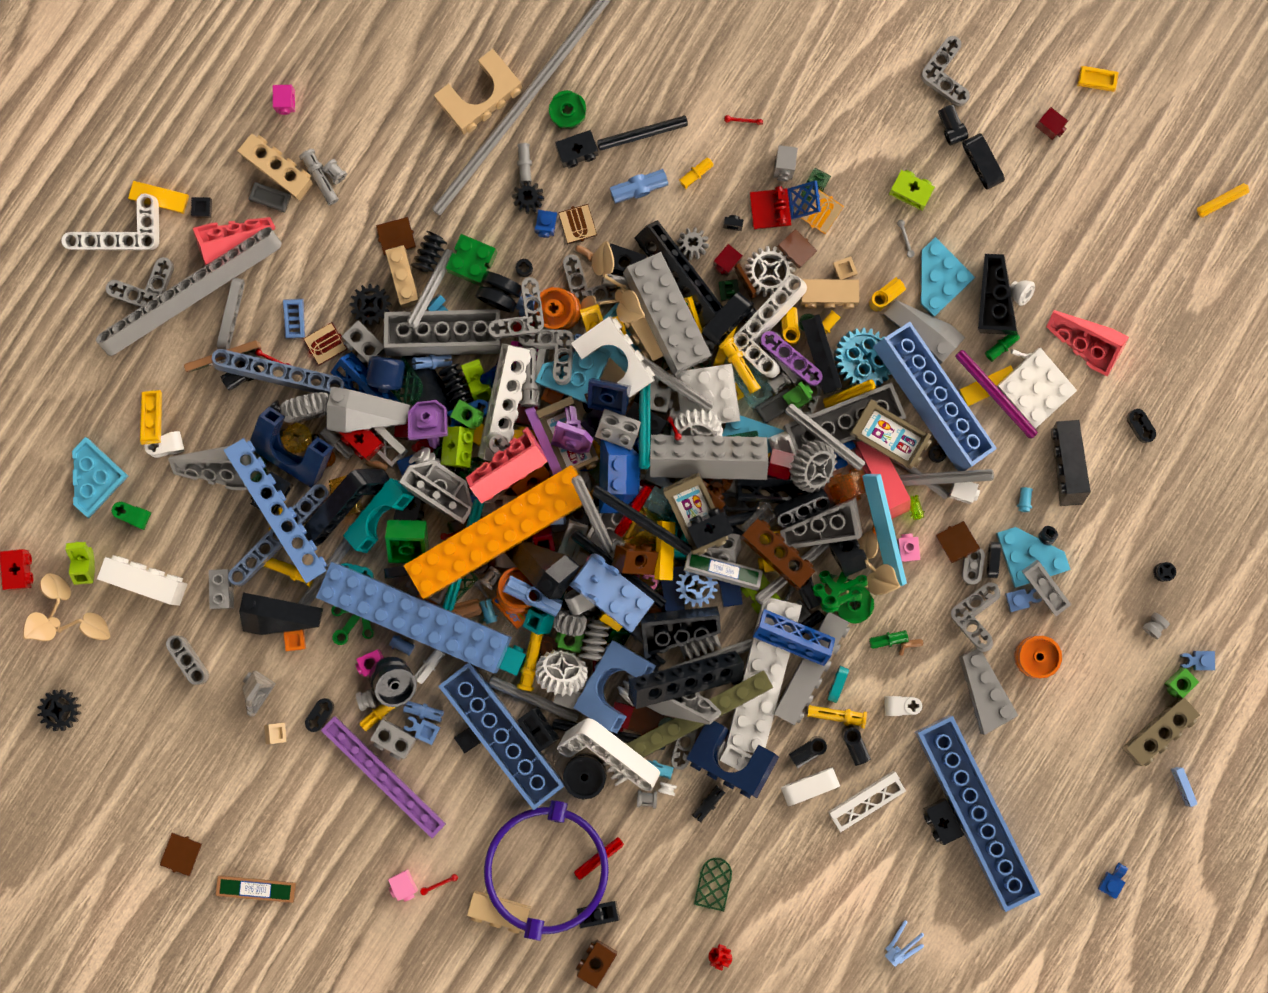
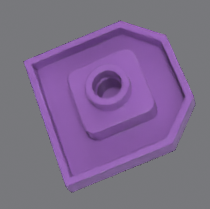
M437 400L417 402L408 411L409 440L427 438L429 446L433 447V449L440 446L439 437L448 436L446 407Z
M570 405L565 408L566 423L558 421L556 424L551 445L576 454L589 453L593 438L586 430L581 428V421L577 419L576 408Z

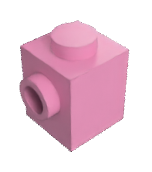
M902 534L901 538L897 539L902 562L920 560L918 537H913V534Z
M408 869L388 879L391 885L389 891L393 898H397V901L403 899L406 902L415 897L414 893L418 889Z

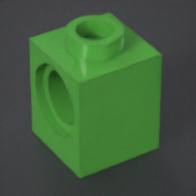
M459 400L450 417L476 430L483 422L484 412ZM469 411H471L472 417L469 420H467L466 415Z
M561 632L557 633L555 642L558 643L559 648L581 653L580 647L583 646L582 639L585 638V634L575 636V643L572 646H568L564 642V638L567 635Z
M1180 668L1164 684L1168 687L1166 690L1172 697L1184 698L1199 681L1186 668ZM1179 679H1181L1184 682V686L1182 689H1178L1177 687V681Z

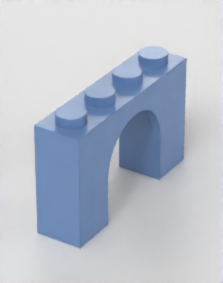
M612 640L607 645L604 656L596 664L593 675L586 681V687L580 697L577 698L574 709L588 718L597 721L608 731L618 733L627 716L607 703L604 696V686L607 679L618 671H626L634 677L650 674L656 665L624 645Z

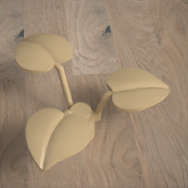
M608 241L603 242L593 255V270L596 275H603L606 280L619 286L620 289L615 292L614 300L597 303L595 296L585 297L581 302V309L597 304L600 306L620 303L616 309L619 320L627 323L637 321L645 316L639 299L634 291L607 275L613 272L614 257ZM581 316V317H580V322H581L582 326H584V323H583V320H582V316Z
M872 531L866 532L858 539L859 549H863L867 557L865 563L873 571L867 577L868 585L866 587L874 595L886 594L900 588L892 566L884 564L875 569L870 564L869 559L877 555L879 545L876 535ZM839 576L833 578V580L837 582ZM827 585L825 592L831 595L832 591ZM849 590L841 593L840 596L849 593Z
M47 573L41 579L40 590L42 594L49 599H56V603L48 618L38 612L32 613L27 617L23 628V639L50 641L55 637L56 632L61 633L63 630L80 623L79 630L85 636L97 640L110 639V632L105 620L95 613H86L82 619L60 627L59 619L53 616L60 603V599L68 600L70 598L71 589L68 583L58 575Z

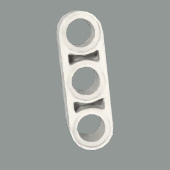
M832 767L781 787L787 806H792L839 787L840 784Z

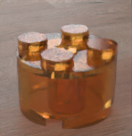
M853 468L849 470L848 474L842 476L839 473L831 477L830 483L827 486L835 505L856 497L857 501L861 500L860 495L864 493L867 497L862 478L865 474L862 470Z

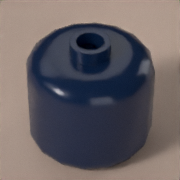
M378 356L370 357L366 376L367 385L378 388L377 392L389 393V390L401 389L405 370L404 361Z

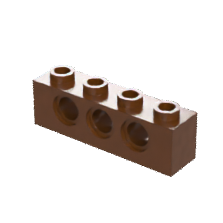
M757 518L740 539L796 590L800 589L815 572L814 566L807 559L803 560L798 556L799 552L793 546L789 547L784 543L785 539L779 533H773L766 521L763 519L760 521ZM761 535H765L768 537V544H762L760 542ZM776 548L783 551L782 558L775 556L774 550ZM792 561L797 564V571L790 570L789 562Z

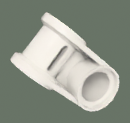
M179 431L162 435L161 443L144 445L145 451L155 458L185 451ZM155 444L159 446L156 448V452L152 450Z
M884 696L885 716L916 715L922 710V703L918 698ZM912 700L917 704V708H914V711L908 708V704H911Z

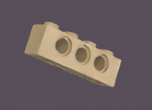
M251 133L237 150L239 154L300 201L313 185V182L310 180L311 175L303 169L300 172L295 168L297 165L291 159L287 158L285 160L281 157L282 153L273 146L271 149L266 145L268 142L260 135L256 137ZM261 151H266V155L263 158H258V154ZM275 163H281L279 169H273ZM290 174H296L294 180L287 181Z

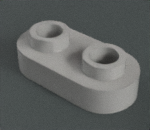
M981 548L974 552L977 555L975 560L971 558V554L963 560L962 579L969 585L977 584L982 578L985 553ZM970 571L974 573L973 579L968 577Z

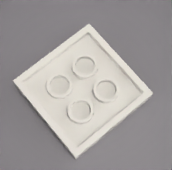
M1037 348L997 385V388L1035 429L1077 391L1041 348Z
M733 364L684 370L675 375L682 383L713 403L710 412L712 415L717 416L721 424L740 421ZM678 393L681 413L686 414L687 409L690 412H693L694 409L697 411L702 410V408Z

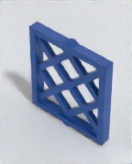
M811 181L787 189L791 219L794 220L821 212L817 181ZM813 186H814L815 194L811 193V190H812ZM802 190L807 192L804 198L800 195ZM792 193L796 195L794 200L792 199ZM808 195L813 197L810 203L806 200ZM798 197L802 200L800 205L796 204ZM815 199H816V207H814V206L812 205L813 202L815 201ZM804 203L808 205L806 211L802 209ZM793 206L798 208L795 214Z

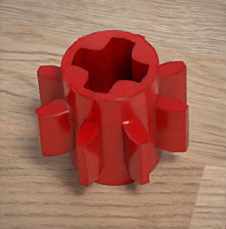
M721 944L718 945V948L713 947L708 955L710 965L720 971L723 970V966L728 968L732 963L731 949Z

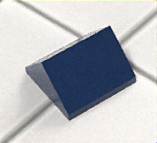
M591 378L588 382L587 408L601 411L607 409L620 415H625L631 386Z

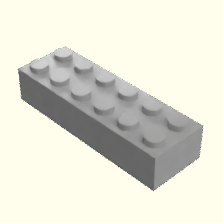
M659 252L627 266L623 274L631 290L636 293L645 319L672 374L676 375L707 361L711 353L662 253Z
M499 309L425 311L416 328L409 327L407 323L412 312H384V350L387 357L428 356L430 354H500L501 338L495 339L488 332L489 324L494 320L501 319ZM495 325L491 330L499 334L501 328Z
M892 383L808 415V417L842 444L857 439L850 435V432L871 399L876 401L877 405L903 420L906 419ZM796 421L788 423L783 427L784 431L790 435L796 454L797 449H802V444L806 445L808 441H820Z
M651 435L650 477L687 478L699 472L701 478L767 480V437L682 435L681 440L677 441L674 435Z

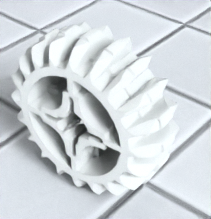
M766 246L765 252L762 248H759V255L753 252V258L747 259L750 264L745 265V269L749 270L745 274L747 277H750L748 279L751 283L753 282V287L758 288L756 294L758 295L760 291H764L763 297H766L767 292H770L771 296L788 277L794 275L791 273L796 270L795 267H789L793 263L787 261L788 259L786 256H782L783 253L781 251L777 253V247L775 246L773 251H770L769 246ZM773 258L778 261L774 263H768L766 260L763 259ZM757 263L762 270V274L758 279L754 272V267ZM782 265L785 269V278L783 279V281L780 279V276L777 273V270ZM767 268H769V270L770 268L774 269L773 275L770 274L765 276ZM767 280H770L774 284L776 283L777 285L767 286L762 283H764Z
M687 409L686 414L680 413L679 417H676L674 420L678 433L684 436H722L723 434L720 420H718L716 415H712L710 411L705 413L703 409L701 411L694 409L693 412H690ZM671 427V430H672V431H671V435H675V434H674V431H673V429H672V427Z
M561 648L558 652L553 649L551 653L546 652L544 656H541L536 664L535 671L537 683L541 684V689L547 688V693L553 692L554 696L558 693L562 697L565 694L571 696L573 692L577 694L579 689L584 687L588 674L586 662L582 661V657H576V652L571 654L569 650L562 652Z

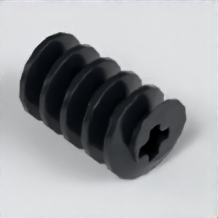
M427 231L429 235L423 237L426 242L420 243L423 249L417 250L420 256H414V260L417 263H411L413 268L428 274V271L434 272L431 265L438 264L434 258H441L437 252L444 251V249L440 245H447V242L441 236Z
M460 363L447 366L439 372V375L444 377L441 380L442 383L446 384L444 389L449 391L447 397L452 398L449 402L455 406L459 400L468 403L474 399L473 397H467L471 391L464 389L468 386V383H462L466 377L459 376L463 372L462 369L456 368Z

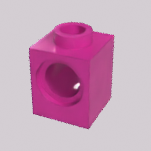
M292 84L273 85V108L280 115H289L290 112H295V89Z
M380 649L356 659L358 663L355 665L360 675L363 674L364 677L369 676L371 669L366 667V661L369 658H372L375 663L384 658Z

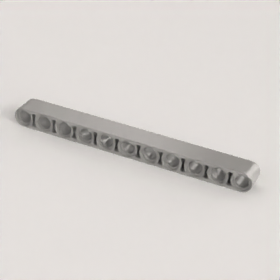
M267 227L260 230L101 332L97 336L96 342L107 355L112 356L277 251L281 247L282 242L272 228Z

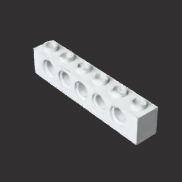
M502 343L478 457L483 460L492 461L494 456L493 452L486 445L488 434L498 432L508 443L513 439L514 421L518 418L517 407L522 399V384L526 381L525 370L531 357L530 350ZM516 361L517 366L512 371L511 364ZM512 380L513 385L507 390V383ZM508 399V406L503 408V402ZM504 418L503 426L499 427L500 419Z

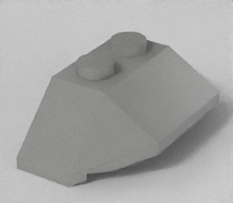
M435 460L409 465L399 480V483L411 494L440 513L462 524L465 523L470 515L473 503L471 502L467 482Z

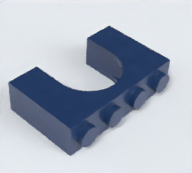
M268 407L259 415L250 439L256 449L254 452L312 488L322 478L334 447L317 437L307 447L304 456H297L285 448L280 439V429L285 416Z
M682 562V566L675 567L673 564V580H661L663 597L667 600L664 605L665 612L685 610L684 599H679L682 593L676 591L677 588H680V585L676 584V581H681L679 574H686L684 571L685 562ZM717 580L720 586L723 607L743 604L739 585Z
M715 721L710 725H704L686 758L691 762L690 766L698 771H701V769L708 771L706 775L714 780H717L719 777L724 780L723 784L731 789H734V787L741 790L740 794L749 799L751 796L758 798L779 756L758 745L746 767L737 772H726L719 765L718 752L729 733V729Z

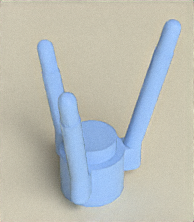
M906 920L898 929L891 943L885 948L888 951L885 957L895 967L899 963L902 964L907 958L924 947L921 944L905 954L924 936L921 933L902 950L898 946L894 948L895 943L907 924Z

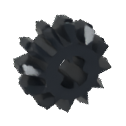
M531 181L527 182V186L521 182V189L515 187L514 190L517 194L512 195V198L515 199L513 202L514 206H519L518 210L520 212L525 208L526 214H529L530 209L536 213L535 206L541 208L542 203L540 201L545 200L544 196L541 195L543 189H538L537 183L531 187ZM531 194L532 199L529 200L528 198V201H526L525 195L529 196Z

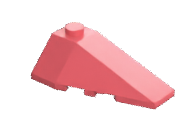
M270 217L248 219L240 224L235 223V221H229V225L218 226V223H210L194 227L193 232L205 265H207L260 230L267 227L274 230L275 225Z
M1055 310L1046 326L1058 339L1066 342L1073 349L1072 352L1076 355L1079 354L1086 361L1085 364L1107 377L1129 339L1128 336L1112 328Z

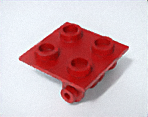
M782 186L775 187V190L750 192L754 229L791 226L787 188L782 189Z

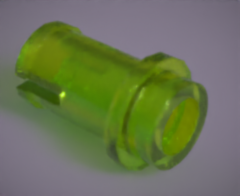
M911 496L910 517H913V520L924 518L925 511L922 510L919 496Z

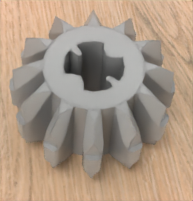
M696 227L693 228V232H690V229L687 228L686 234L680 233L682 239H677V244L680 245L678 248L683 251L685 257L689 254V260H692L693 255H695L696 259H700V254L705 255V249L709 248V244L705 243L708 237H702L704 234L703 230L696 233ZM696 241V246H689L690 242Z
M560 610L556 617H554L553 627L557 632L568 636H581L586 629L587 618L583 614L572 615L569 610Z

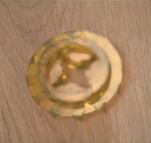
M295 422V424L288 425V428L283 431L281 440L283 447L289 452L301 453L310 445L312 435L307 426ZM293 432L297 435H300L298 437L299 443H297L294 440L292 441V439L294 438Z

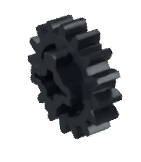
M369 284L368 288L362 285V291L356 289L357 295L351 296L354 302L350 303V306L355 308L351 313L353 315L357 314L355 317L357 321L362 318V324L364 325L367 321L370 326H373V321H376L379 325V319H384V312H390L387 307L392 306L390 302H387L390 296L385 295V289L380 291L379 285H376L375 288H373L372 284ZM361 300V301H362V306L360 307V310H359V301ZM381 300H383L382 310L380 309V303L382 302ZM368 302L373 303L374 307L371 308L370 306H368ZM369 314H376V316L367 317Z
M61 689L60 692L53 690L52 694L46 693L47 699H40L43 705L37 706L41 710V713L37 714V716L43 717L40 723H47L46 728L50 729L53 727V731H58L59 728L61 731H65L66 726L72 728V722L79 721L76 715L81 714L80 711H77V708L81 707V704H76L78 697L72 698L73 692L66 694L65 689ZM62 708V711L57 713V709ZM49 716L53 717L55 719V722L52 721Z

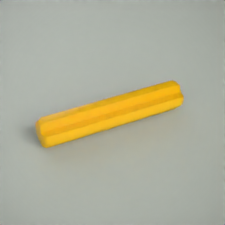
M1243 183L1197 208V214L1203 218L1250 192L1248 185Z
M872 379L825 398L823 400L824 406L829 408L875 389L876 385Z

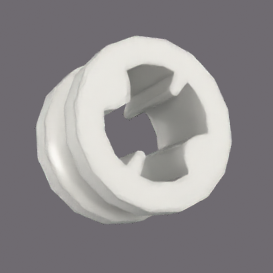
M660 782L661 788L658 789V792L675 796L674 789L677 788L676 785Z

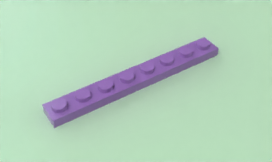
M336 716L323 727L321 731L431 838L446 825L426 803Z

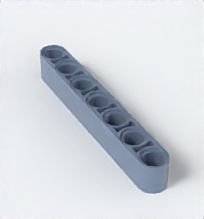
M218 349L212 354L213 367L219 371L312 393L323 392L330 395V385L333 383L338 384L340 388H344L343 380L337 376L224 349ZM222 356L226 359V361L224 363H218L216 362V358ZM242 361L245 363V366L238 368L235 366V363ZM262 366L264 371L256 372L254 367ZM280 370L283 372V375L276 377L273 375V372ZM300 375L302 380L296 382L292 379V376ZM318 379L321 381V384L314 386L311 384V381Z
M322 484L313 486L292 507L298 518L297 524L302 523L304 525L327 500L330 494L326 486ZM322 489L325 491L323 498L315 497L317 490ZM305 503H310L312 506L309 512L302 511V506ZM288 521L282 524L284 532H290L293 529V526L288 525ZM273 529L230 570L228 579L232 584L238 587L245 585L283 547L280 540L275 539ZM266 544L270 545L269 553L262 554L261 547ZM255 558L257 560L256 566L248 568V560ZM237 572L243 574V579L240 582H235L233 579Z

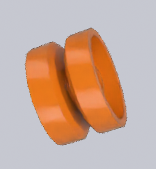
M550 287L540 293L544 327L552 330H569L578 323L581 317V304L575 294L558 287ZM536 301L534 303V310L538 308V303Z
M513 567L505 571L500 577L496 588V599L500 607L505 611L513 614H522L533 606H528L523 601L503 592V587L509 576H513L531 586L533 584L518 567ZM532 591L529 592V598L532 601H536V594Z
M1029 636L1017 645L1014 653L1015 664L1025 676L1048 678L1060 668L1062 651L1058 643L1052 638Z

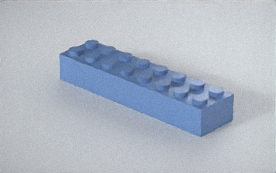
M908 322L873 346L957 471L969 469L997 449L911 322Z
M467 663L438 686L533 810L564 787L563 780L542 753L538 752L525 731L474 665Z

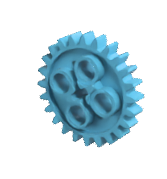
M856 328L853 333L849 331L846 336H843L841 338L842 342L839 341L837 343L838 348L834 353L838 356L834 360L839 361V363L836 365V368H841V371L838 373L839 375L845 374L844 381L850 379V386L853 383L858 385L870 379L874 381L875 385L880 386L883 384V381L889 379L890 371L873 348L875 344L885 338V336L879 338V331L874 335L873 329L866 333L865 328H862L860 332ZM864 343L869 344L870 349H867ZM849 352H852L855 358L850 357ZM874 359H878L881 365H877ZM859 368H863L865 370V374H862L859 371Z

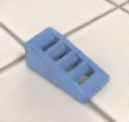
M284 299L285 338H304V299ZM289 305H298L299 308L289 309ZM289 313H299V316L289 317ZM300 320V324H289V321ZM290 328H300V332H290Z

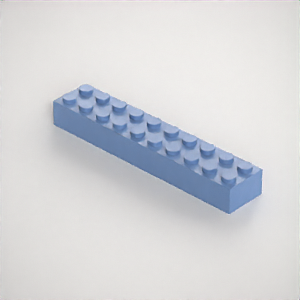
M335 562L330 563L316 596L317 599L491 673L498 672L512 639L511 636Z
M948 715L915 731L918 741L1000 908L1007 912L1040 896L1041 894L954 717Z

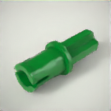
M1019 334L1007 335L1002 340H997V344L985 352L986 357L993 362L1003 352H1008V348L1020 339Z
M906 630L891 634L886 632V635L869 638V644L872 649L884 646L892 647L894 644L909 642Z

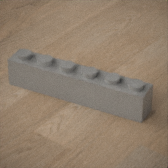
M826 612L817 631L835 638L832 654L836 655L841 646L838 644L841 637L845 638L850 628L847 627L849 622L833 613ZM819 640L821 646L828 648L829 642ZM802 657L776 706L774 715L793 725L796 722L800 723L805 714L802 712L805 705H810L814 697L811 695L814 688H819L823 680L820 677L823 671H828L832 662L828 660L825 666H822Z

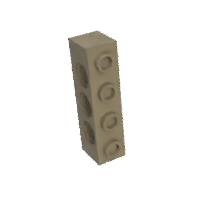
M1185 697L1177 698L1129 740L1122 749L1138 766H1147L1154 760L1153 756L1158 752H1164L1168 748L1167 744L1171 740H1177L1182 736V731L1186 727H1192L1197 722L1196 718L1200 714ZM1175 715H1178L1180 718L1178 725L1173 723ZM1163 727L1166 734L1163 738H1160L1158 732ZM1147 740L1151 742V748L1148 751L1144 748V743Z

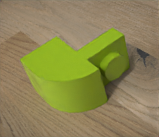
M477 359L461 365L474 401L480 399L490 401L492 391L480 360Z
M86 542L66 543L65 550L70 559L69 575L73 584L93 583L95 561L92 547H88Z

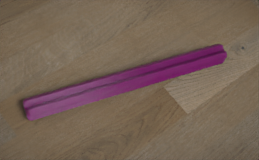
M960 350L955 355L956 359L1028 438L1032 439L1038 433L1036 429L964 350Z

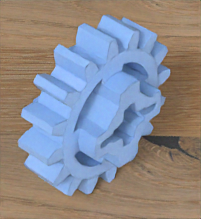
M685 571V575L679 574L681 581H676V584L680 585V588H677L676 591L682 593L679 599L685 598L684 604L690 601L691 607H694L696 603H698L699 607H702V602L709 604L708 598H715L712 592L718 591L714 588V585L718 584L717 581H712V578L706 577L708 581H702L699 579L698 574ZM691 575L689 584L684 585L686 578ZM694 581H697L698 584H705V586L699 588L698 592H696V589H688V587L695 585ZM705 588H709V592L703 598V591ZM685 592L693 593L695 599L688 597Z

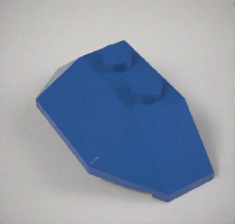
M600 439L599 486L626 504L632 502L640 492L639 454L633 448L630 450ZM599 500V513H619Z

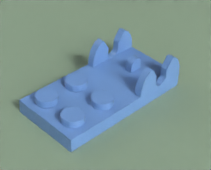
M592 554L570 583L573 589L630 633L633 632L654 603V600L619 574L617 568L605 563V559L598 554Z

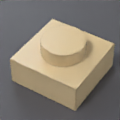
M851 256L833 263L838 280H845L858 274Z
M285 723L264 725L266 744L287 742Z

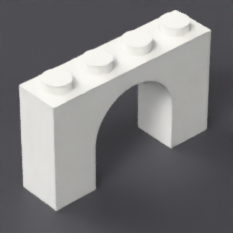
M610 316L571 344L581 359H585L605 345H614L620 348L627 357L628 369L625 376L617 383L631 386L630 398L655 381L653 378L655 374L649 366L646 367L642 362L644 358L639 350L635 351L631 346L633 342L628 334L624 335L620 330L622 325L616 317L613 319Z

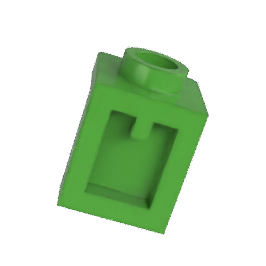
M801 381L798 383V386L782 397L788 406L793 404L800 409L812 400L811 394L813 391L808 384L804 385Z

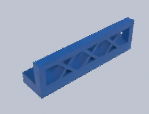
M352 352L341 357L330 372L333 376L343 380L346 389L402 403L390 390L389 393L377 392L378 388L367 385L366 376L368 368ZM340 367L343 368V370L346 373V376H343L338 371ZM352 381H355L359 385V390H356L353 387Z
M766 609L762 611L759 624L753 633V638L822 666H825L830 659L835 643V638ZM765 618L772 619L775 625L765 623ZM783 626H790L793 632L789 633L785 631ZM801 633H807L811 639H804ZM819 640L829 642L828 648L821 646Z

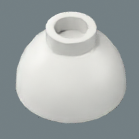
M1028 280L1014 281L1010 286L1012 297L1019 306L1025 305L1035 291V283Z

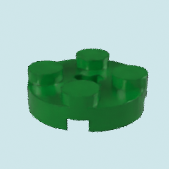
M569 90L555 94L549 104V115L552 122L560 129H573L579 126L585 120L586 104L582 96ZM568 105L569 108H573L570 114L563 113V110H565L564 106Z
M856 586L854 588L860 589L862 594L861 600L857 601V603H860V607H856V610H853L852 606H849V603L853 601L849 600L840 605V608L837 610L840 618L852 624L867 620L874 610V599L865 587L859 588Z

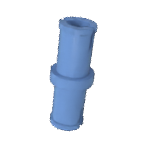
M430 354L428 357H413L412 363L420 364L412 366L414 370L424 368L434 370L436 367L452 365V361H444L452 359L451 355L435 356L434 354Z
M408 701L403 708L405 713L417 715L421 719L428 718L438 722L442 721L441 716L444 715V710L428 707V704L425 703L421 705Z

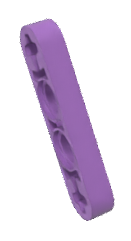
M773 331L763 333L760 341L763 348L808 385L817 386L821 382L823 375L816 366ZM770 336H772V337H773V340H772V341H773L776 345H777L778 341L781 343V344L776 348V351L772 350V349L775 347L772 343H769L768 345L765 343V342H766V338H765V337H768V338H769ZM787 348L790 352L789 356L781 357L779 349ZM802 360L804 368L801 370L795 369L793 366L794 361ZM807 366L810 367L808 371L811 374H818V381H810L809 379L811 376L808 373H806L805 376L802 375V373L806 370Z
M532 406L525 409V412L548 461L552 474L555 475L562 471L536 410Z

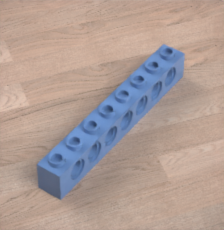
M243 438L224 449V452L307 584L327 572L325 567L328 565L322 556L317 557L314 552L317 550V547L312 539L308 541L304 536L307 531L302 523L297 524L294 520L297 515L292 507H286L284 501L287 499L282 491H276L273 486L276 482L271 473L266 475L263 470L266 465L261 457L256 458L253 454L256 449L251 441L246 442ZM245 455L250 456L252 459L251 463L247 466L241 464V458ZM254 472L262 474V479L259 482L251 480V475ZM265 488L272 490V496L268 499H264L261 496V492ZM273 506H282V513L280 515H273L271 511ZM286 521L293 524V529L290 532L282 530V524ZM295 538L303 540V546L299 549L292 546V541ZM310 554L313 556L314 561L311 565L303 564L302 558L304 555Z

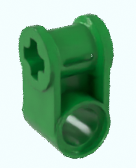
M116 502L111 510L114 517L145 530L152 514L150 511L125 502ZM119 509L126 510L125 514L120 513Z

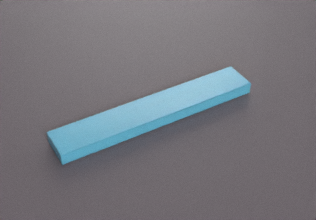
M865 474L862 478L883 564L893 567L900 586L907 584L881 474Z

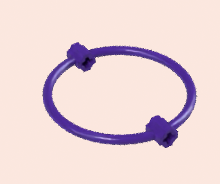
M551 800L550 807L530 809L511 818L496 833L485 857L484 881L493 906L510 924L524 930V938L541 941L542 934L564 932L582 923L599 905L608 882V857L600 836L586 820L567 810L568 803ZM539 815H548L547 820L557 823H564L565 818L577 823L592 838L598 850L601 864L599 886L590 904L575 918L554 926H544L545 921L528 918L526 923L513 916L500 902L492 882L493 857L501 839L516 824Z

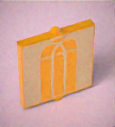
M818 189L821 212L801 217V219L811 224L812 228L815 227L826 234L844 206L834 200L833 196L829 197ZM816 199L812 204L814 207H816Z

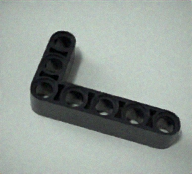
M355 469L351 471L305 524L304 528L307 533L304 536L308 541L312 539L315 546L322 544L364 495H377L384 484L390 479L385 470Z

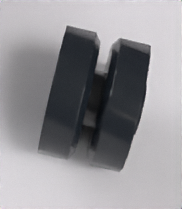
M486 271L482 282L487 287H479L475 297L493 308L513 313L517 305L513 298H520L522 294L521 285L500 274Z
M398 657L383 658L375 663L369 672L368 680L376 698L385 706L398 707L404 705L412 699L416 692V679L403 659Z
M589 753L578 754L571 758L563 774L564 786L568 793L582 800L592 799L599 795L604 788L607 778L606 767L603 765V761L596 755ZM582 774H587V775H588L587 780L583 779V776H581V775H582Z

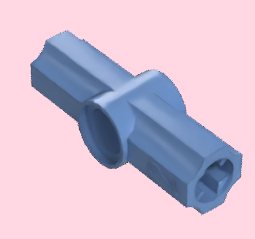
M661 169L647 175L639 174L633 176L627 182L610 187V192L616 204L633 197L635 199L644 197L653 190L668 186V180L664 170Z
M509 576L503 587V592L523 601L528 606H534L554 617L562 606V600L548 599L534 586L513 576ZM530 591L536 594V601H532L529 598Z

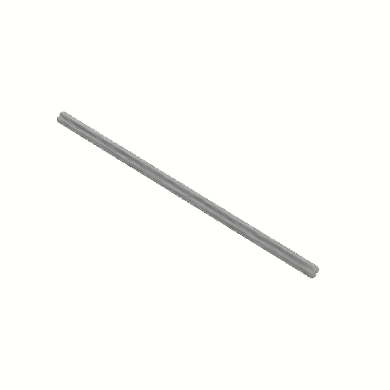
M597 0L432 207V210L437 215H441L611 0Z

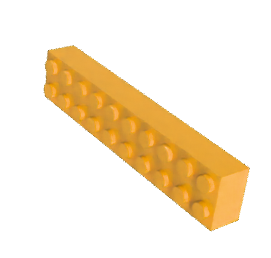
M573 465L568 466L403 565L423 599L431 597L583 506L572 483V478L579 475Z

